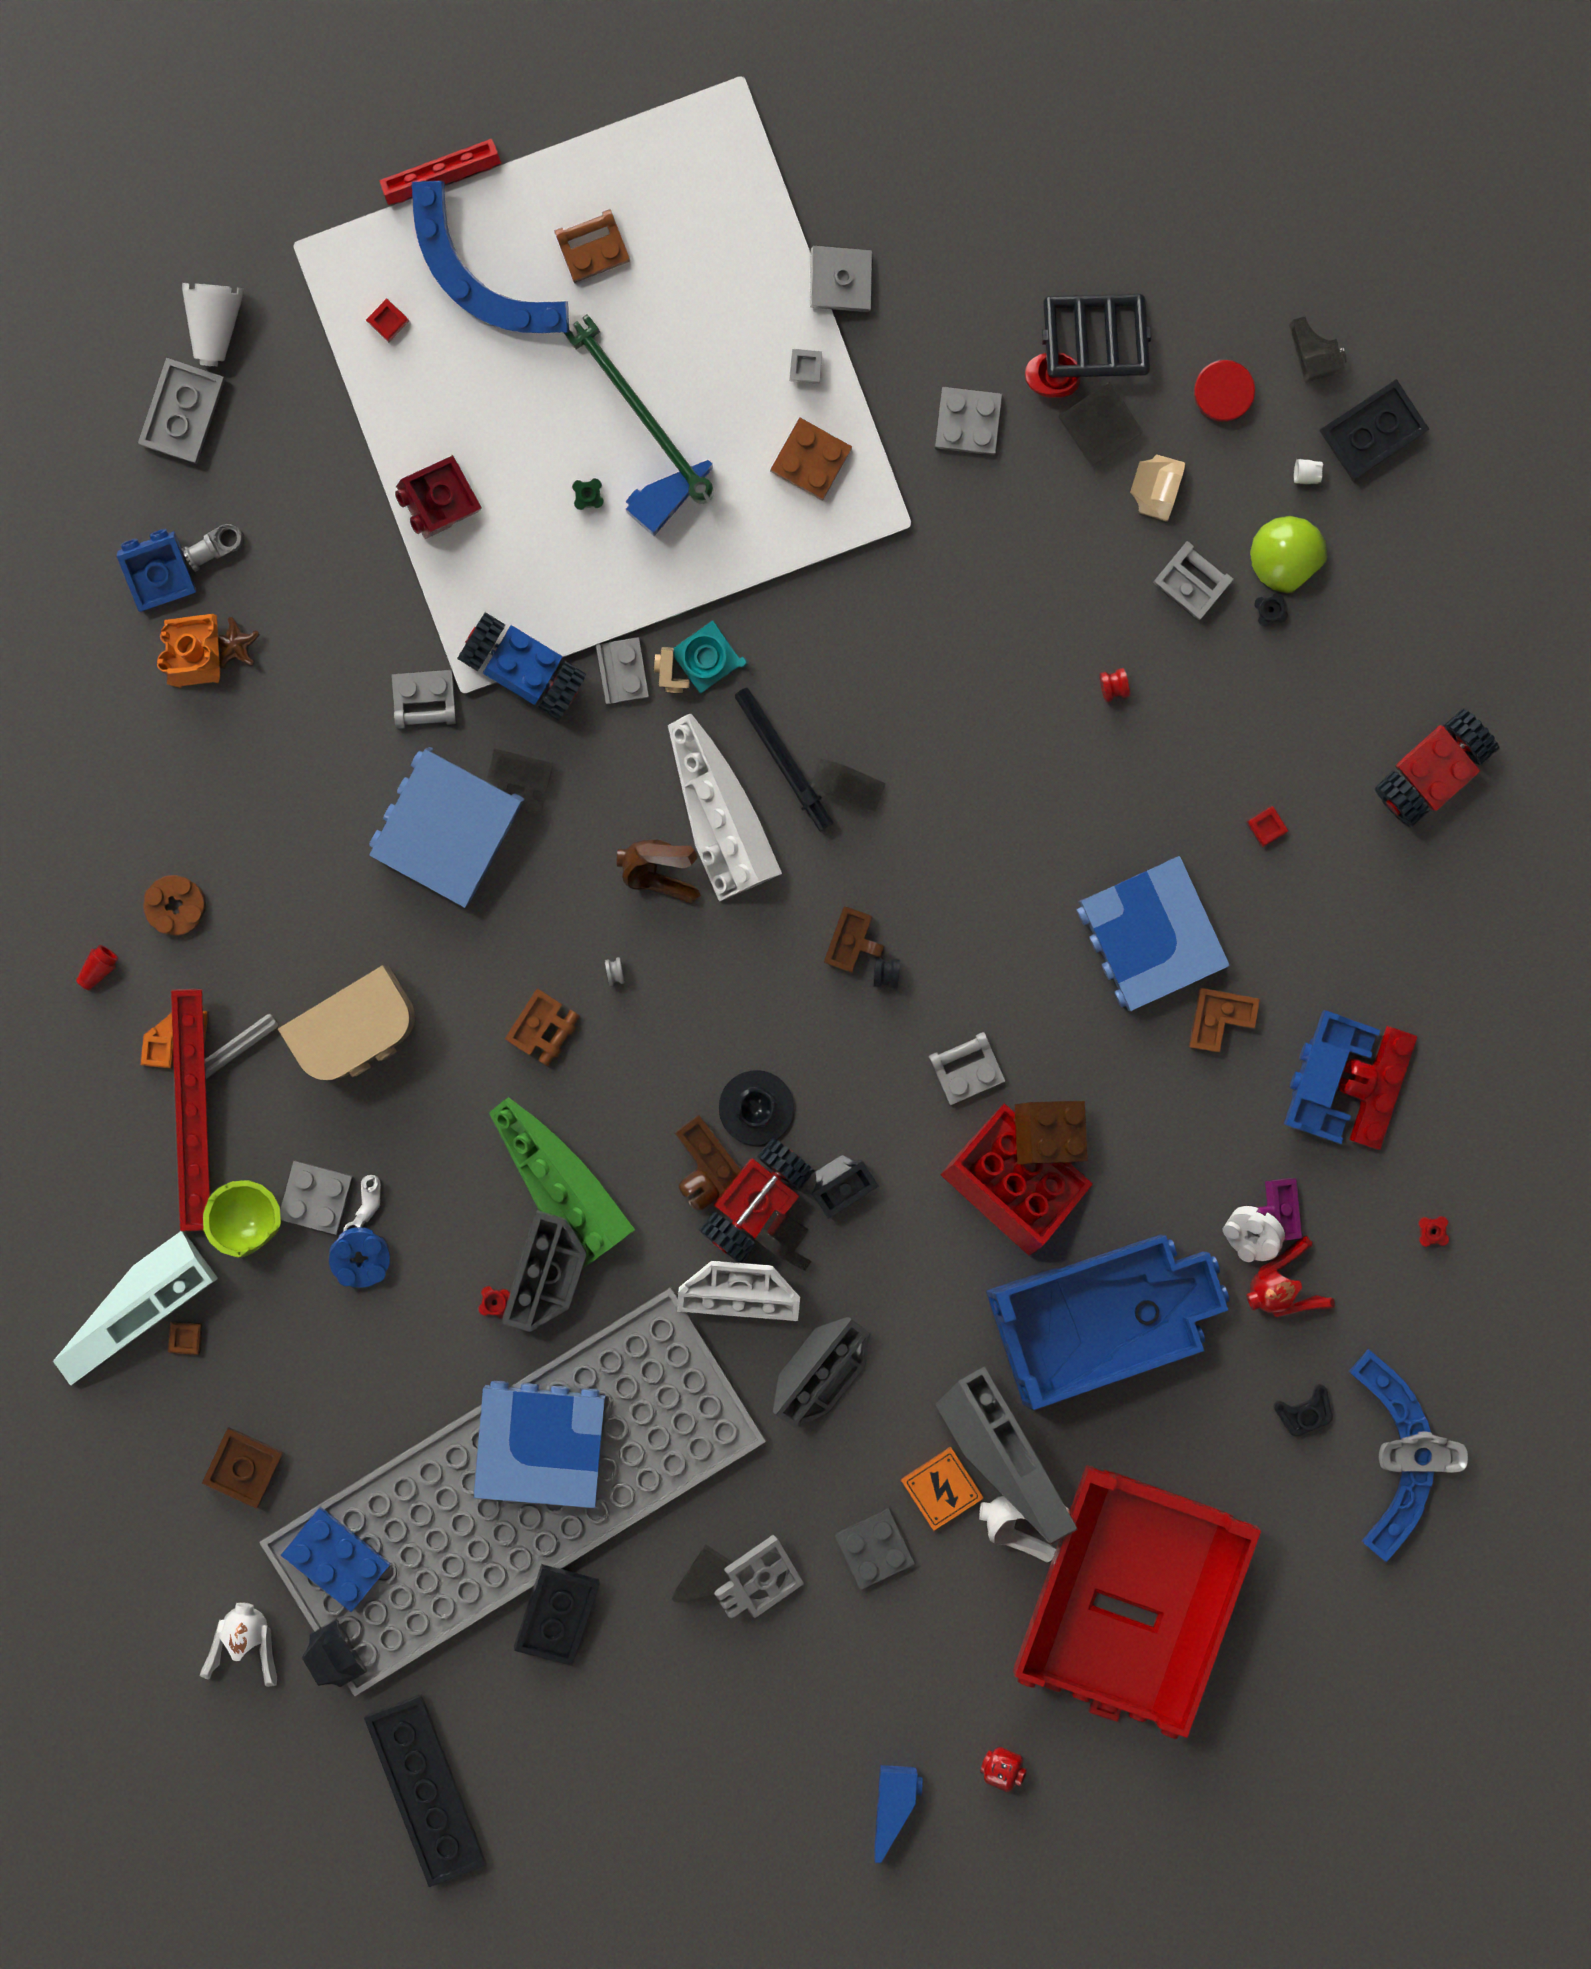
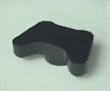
M1322 1384L1314 1387L1312 1397L1306 1402L1296 1406H1289L1282 1401H1276L1273 1405L1282 1423L1293 1436L1303 1435L1332 1421L1327 1388Z

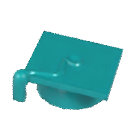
M713 620L674 647L675 659L700 694L739 666L742 668L748 666V660L737 656Z

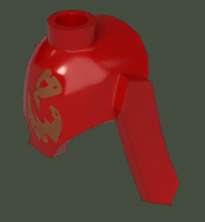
M1308 1236L1300 1238L1281 1255L1260 1267L1259 1272L1254 1276L1250 1284V1293L1246 1294L1248 1303L1253 1311L1260 1308L1267 1313H1273L1275 1317H1280L1307 1310L1335 1308L1334 1298H1325L1318 1295L1293 1304L1297 1294L1302 1289V1283L1300 1280L1294 1281L1285 1278L1277 1271V1269L1284 1268L1294 1259L1301 1256L1303 1252L1312 1246V1241Z

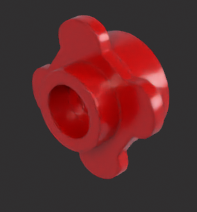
M1439 1216L1437 1219L1422 1217L1418 1222L1421 1235L1419 1238L1420 1244L1428 1247L1430 1244L1446 1245L1449 1242V1237L1446 1235L1448 1220L1443 1216ZM1433 1228L1436 1229V1233H1435V1234H1432V1233H1431V1230H1432Z
M490 1286L484 1287L481 1291L483 1299L482 1304L478 1307L479 1313L483 1316L490 1314L503 1318L510 1292L507 1289L500 1291L494 1290ZM492 1300H497V1305H493Z

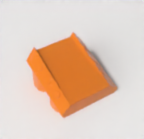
M206 614L164 620L160 639L165 643V651L158 656L157 667L167 675V684L182 688V686L219 683L217 615Z

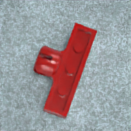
M1386 1026L1376 1060L1373 1064H1367L1355 1059L1346 1062L1343 1072L1351 1074L1353 1077L1352 1080L1341 1077L1338 1087L1342 1093L1360 1100V1108L1349 1140L1378 1150L1381 1149L1416 1043V1035Z

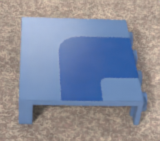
M1180 856L1078 901L1080 908L1076 909L1083 925L1089 924L1093 935L1089 936L1090 942L1096 953L1101 951L1105 963L1101 964L1108 980L1114 979L1118 990L1114 991L1115 997L1120 1007L1126 1006L1128 1011L1139 1008L1230 966Z
M491 1381L490 1385H485L482 1393L474 1498L595 1508L597 1503V1482L606 1395H599L600 1390L587 1388L581 1389V1393L569 1392V1387L551 1386V1391L539 1390V1385L522 1383L521 1388L509 1387V1382Z

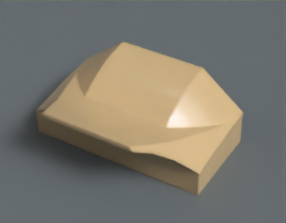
M1157 454L1153 459L1139 461L1130 491L1139 505V514L1165 522L1168 521L1183 476L1185 462Z

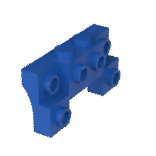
M1323 1010L1313 1039L1310 1040V1043L1305 1042L1301 1050L1299 1059L1303 1060L1300 1072L1295 1071L1291 1079L1290 1088L1293 1089V1098L1284 1124L1342 1144L1343 1138L1341 1136L1345 1124L1350 1120L1351 1115L1331 1109L1330 1107L1349 1052L1371 1058V1049L1376 1035L1379 1036L1380 1030Z

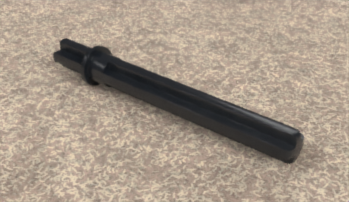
M744 688L737 692L735 699L796 793L798 800L803 806L801 810L808 812L820 832L831 826L833 821L820 802L822 797L817 796L814 789L809 785L748 688Z

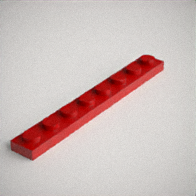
M203 989L171 990L180 1231H200L204 1229L203 1213L210 1197Z

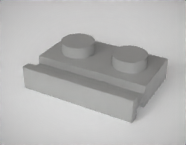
M639 637L596 644L606 705L649 698Z

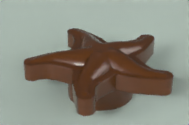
M229 617V628L226 634L218 635V645L222 649L219 666L221 669H225L227 663L234 658L253 665L254 660L248 655V647L259 637L260 633L256 630L250 634L241 633L235 619Z

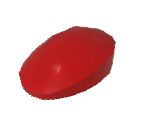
M1046 353L1034 357L1025 368V379L1031 390L1047 398H1062L1071 395L1078 389L1081 382V377L1051 378L1047 373ZM1058 353L1059 365H1077V362L1072 357Z

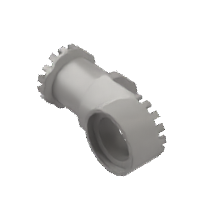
M225 524L205 534L204 539L189 548L187 546L183 547L182 551L187 558L186 560H190L189 565L196 572L200 569V565L212 558L218 559L229 552L237 551L243 544L244 536L238 527L232 524ZM224 531H235L237 541L233 546L227 547L223 545L221 535Z

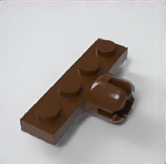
M697 1115L674 1132V1134L697 1164L695 1171L679 1183L680 1192L683 1196L688 1197L700 1188L701 1191L690 1198L688 1203L696 1210H703L720 1198L741 1170L700 1115Z

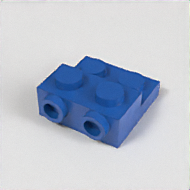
M167 529L155 531L149 535L150 540L139 543L138 539H132L122 543V549L117 551L116 557L139 612L196 593V587L186 565V558L175 531L170 533L167 532Z

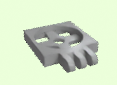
M772 1535L724 1568L730 1581L715 1591V1596L718 1600H721L720 1604L726 1609L725 1612L729 1618L735 1617L746 1608L756 1618L804 1583L781 1543ZM768 1552H774L779 1554L781 1559L768 1566L763 1563L760 1557ZM751 1565L755 1572L753 1578L741 1585L739 1581L740 1573ZM786 1571L784 1582L778 1588L776 1585L777 1576ZM768 1572L770 1574L769 1579L766 1582H761L760 1575ZM759 1589L765 1590L768 1594V1597L761 1599L749 1597Z

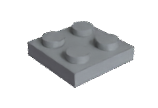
M942 387L935 448L995 455L1002 394Z
M296 1160L293 1161L280 1209L281 1220L337 1235L353 1176Z

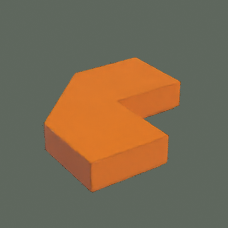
M203 1011V1012H204V1038H205V1040H206V1030H207V1021H208V1012H209V1011ZM172 1013L144 1034L140 1065L172 1068Z

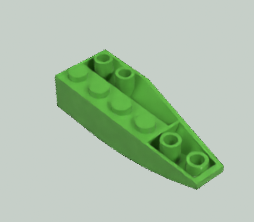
M509 1097L489 1112L539 1211L567 1219L587 1251L582 1269L635 1230L584 1163L532 1114Z

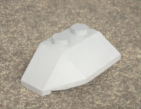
M711 1261L679 1287L677 1312L798 1321L800 1296L773 1266Z

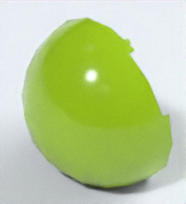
M1294 516L1274 518L1263 525L1253 538L1250 551L1252 567L1260 581L1272 590L1287 594L1294 592L1324 565L1328 558L1326 541L1318 528L1306 519Z
M249 1180L232 1181L219 1187L208 1198L203 1213V1230L209 1243L221 1253L242 1258L260 1249L279 1231L281 1225L280 1207L274 1195L263 1185Z

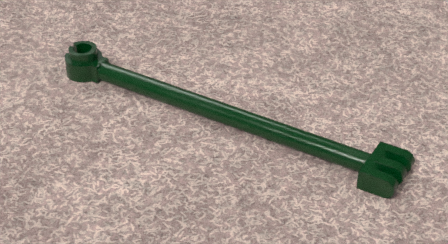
M586 314L582 318L588 326L587 329L584 330L577 321L573 326L579 335L574 337L571 331L563 332L575 350L582 345L587 348L688 482L689 493L693 501L698 504L707 503L703 493H697L695 489L698 485H705V494L711 500L714 496L712 483L695 473L593 338L600 331L589 315Z

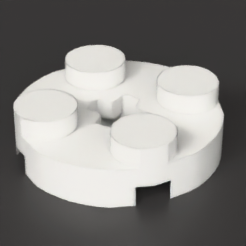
M1243 1206L1234 1210L1223 1227V1233L1231 1246L1238 1251V1256L1243 1261H1268L1275 1258L1282 1248L1285 1232L1274 1216L1268 1212L1264 1216L1256 1212L1258 1208L1252 1206Z

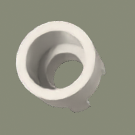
M1297 459L1294 466V483L1318 484V482H1321L1323 463Z

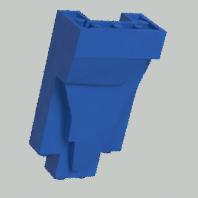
M1157 1235L1060 1269L1053 1268L986 1290L1023 1405L1035 1410L1203 1352L1202 1343L1205 1342V1337L1200 1325L1196 1326L1195 1322L1228 1311L1226 1303L1229 1302V1295L1225 1286L1219 1283L1217 1274L1220 1273V1268L1214 1256L1211 1257L1208 1252H1200L1174 1261L1173 1257L1177 1256L1173 1241L1167 1239L1166 1235ZM1143 1300L1153 1301L1159 1308L1158 1319L1149 1325L1140 1323L1135 1316V1308ZM1151 1304L1142 1305L1138 1311L1140 1319L1144 1321L1152 1320L1156 1313L1154 1306Z

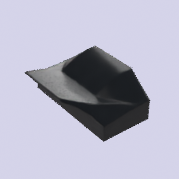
M841 1155L815 1172L816 1184L812 1194L829 1219L879 1187L863 1160L854 1161Z
M337 1618L310 1634L309 1645L302 1656V1660L318 1686L334 1684L342 1687L367 1672L365 1665Z

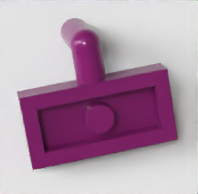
M1296 1178L1265 1181L1267 1206L1256 1207L1258 1208L1256 1212L1264 1216L1268 1212L1279 1221L1285 1232L1284 1241L1302 1238Z

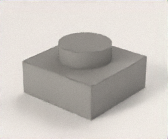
M792 349L789 381L819 384L822 351Z

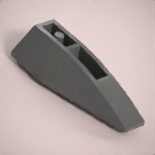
M985 1366L959 1380L935 1405L964 1456L1051 1545L1078 1530Z

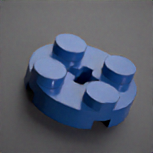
M351 1228L341 1233L339 1238L331 1245L329 1251L330 1269L338 1282L343 1286L361 1288L371 1286L384 1279L390 1264V1251L387 1242L368 1228ZM356 1252H361L362 1256H368V1259L364 1260L363 1263L352 1261L351 1258L355 1257Z

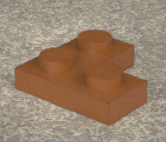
M1199 988L1189 1047L1220 1053L1225 1023L1255 1028L1260 999Z

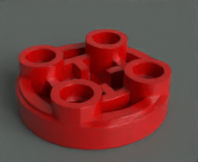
M1219 360L1206 366L1197 377L1194 385V398L1201 414L1220 422L1232 421L1241 417L1250 408L1255 396V384L1249 371L1241 364L1230 360Z

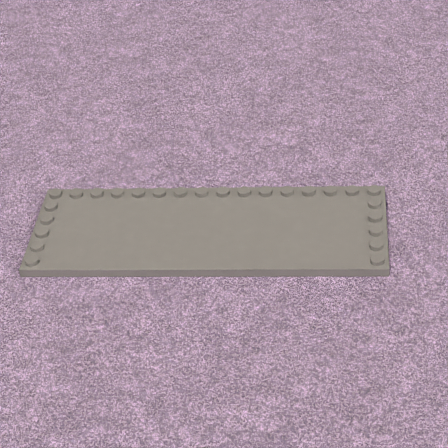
M671 1287L510 1386L521 1388L522 1383L539 1385V1390L551 1391V1386L569 1387V1392L581 1393V1389L587 1388L600 1390L599 1395H606L599 1458L597 1503L595 1508L474 1498L481 1405L259 1542L314 1631L334 1619H338L367 1669L366 1673L347 1683L354 1696L534 1586L541 1564L559 1569L565 1567L766 1442V1439L688 1313L677 1312L678 1297ZM319 1507H322L391 1563L352 1612L347 1610L281 1556Z

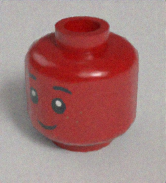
M997 1747L994 1751L989 1750L987 1752L980 1773L984 1774V1781L987 1784L1005 1792H1010L1015 1785L1021 1787L1027 1769L1023 1768L1024 1761L1021 1755L1003 1747Z

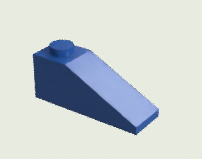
M706 460L692 466V469L699 477L705 478L713 469V463ZM677 472L646 485L641 491L636 489L626 500L628 504L626 512L649 533L655 536L690 496L689 484L682 474Z
M880 1765L874 1847L875 1863L882 1862L916 1803V1795H922L923 1778L917 1777L918 1774L915 1767Z

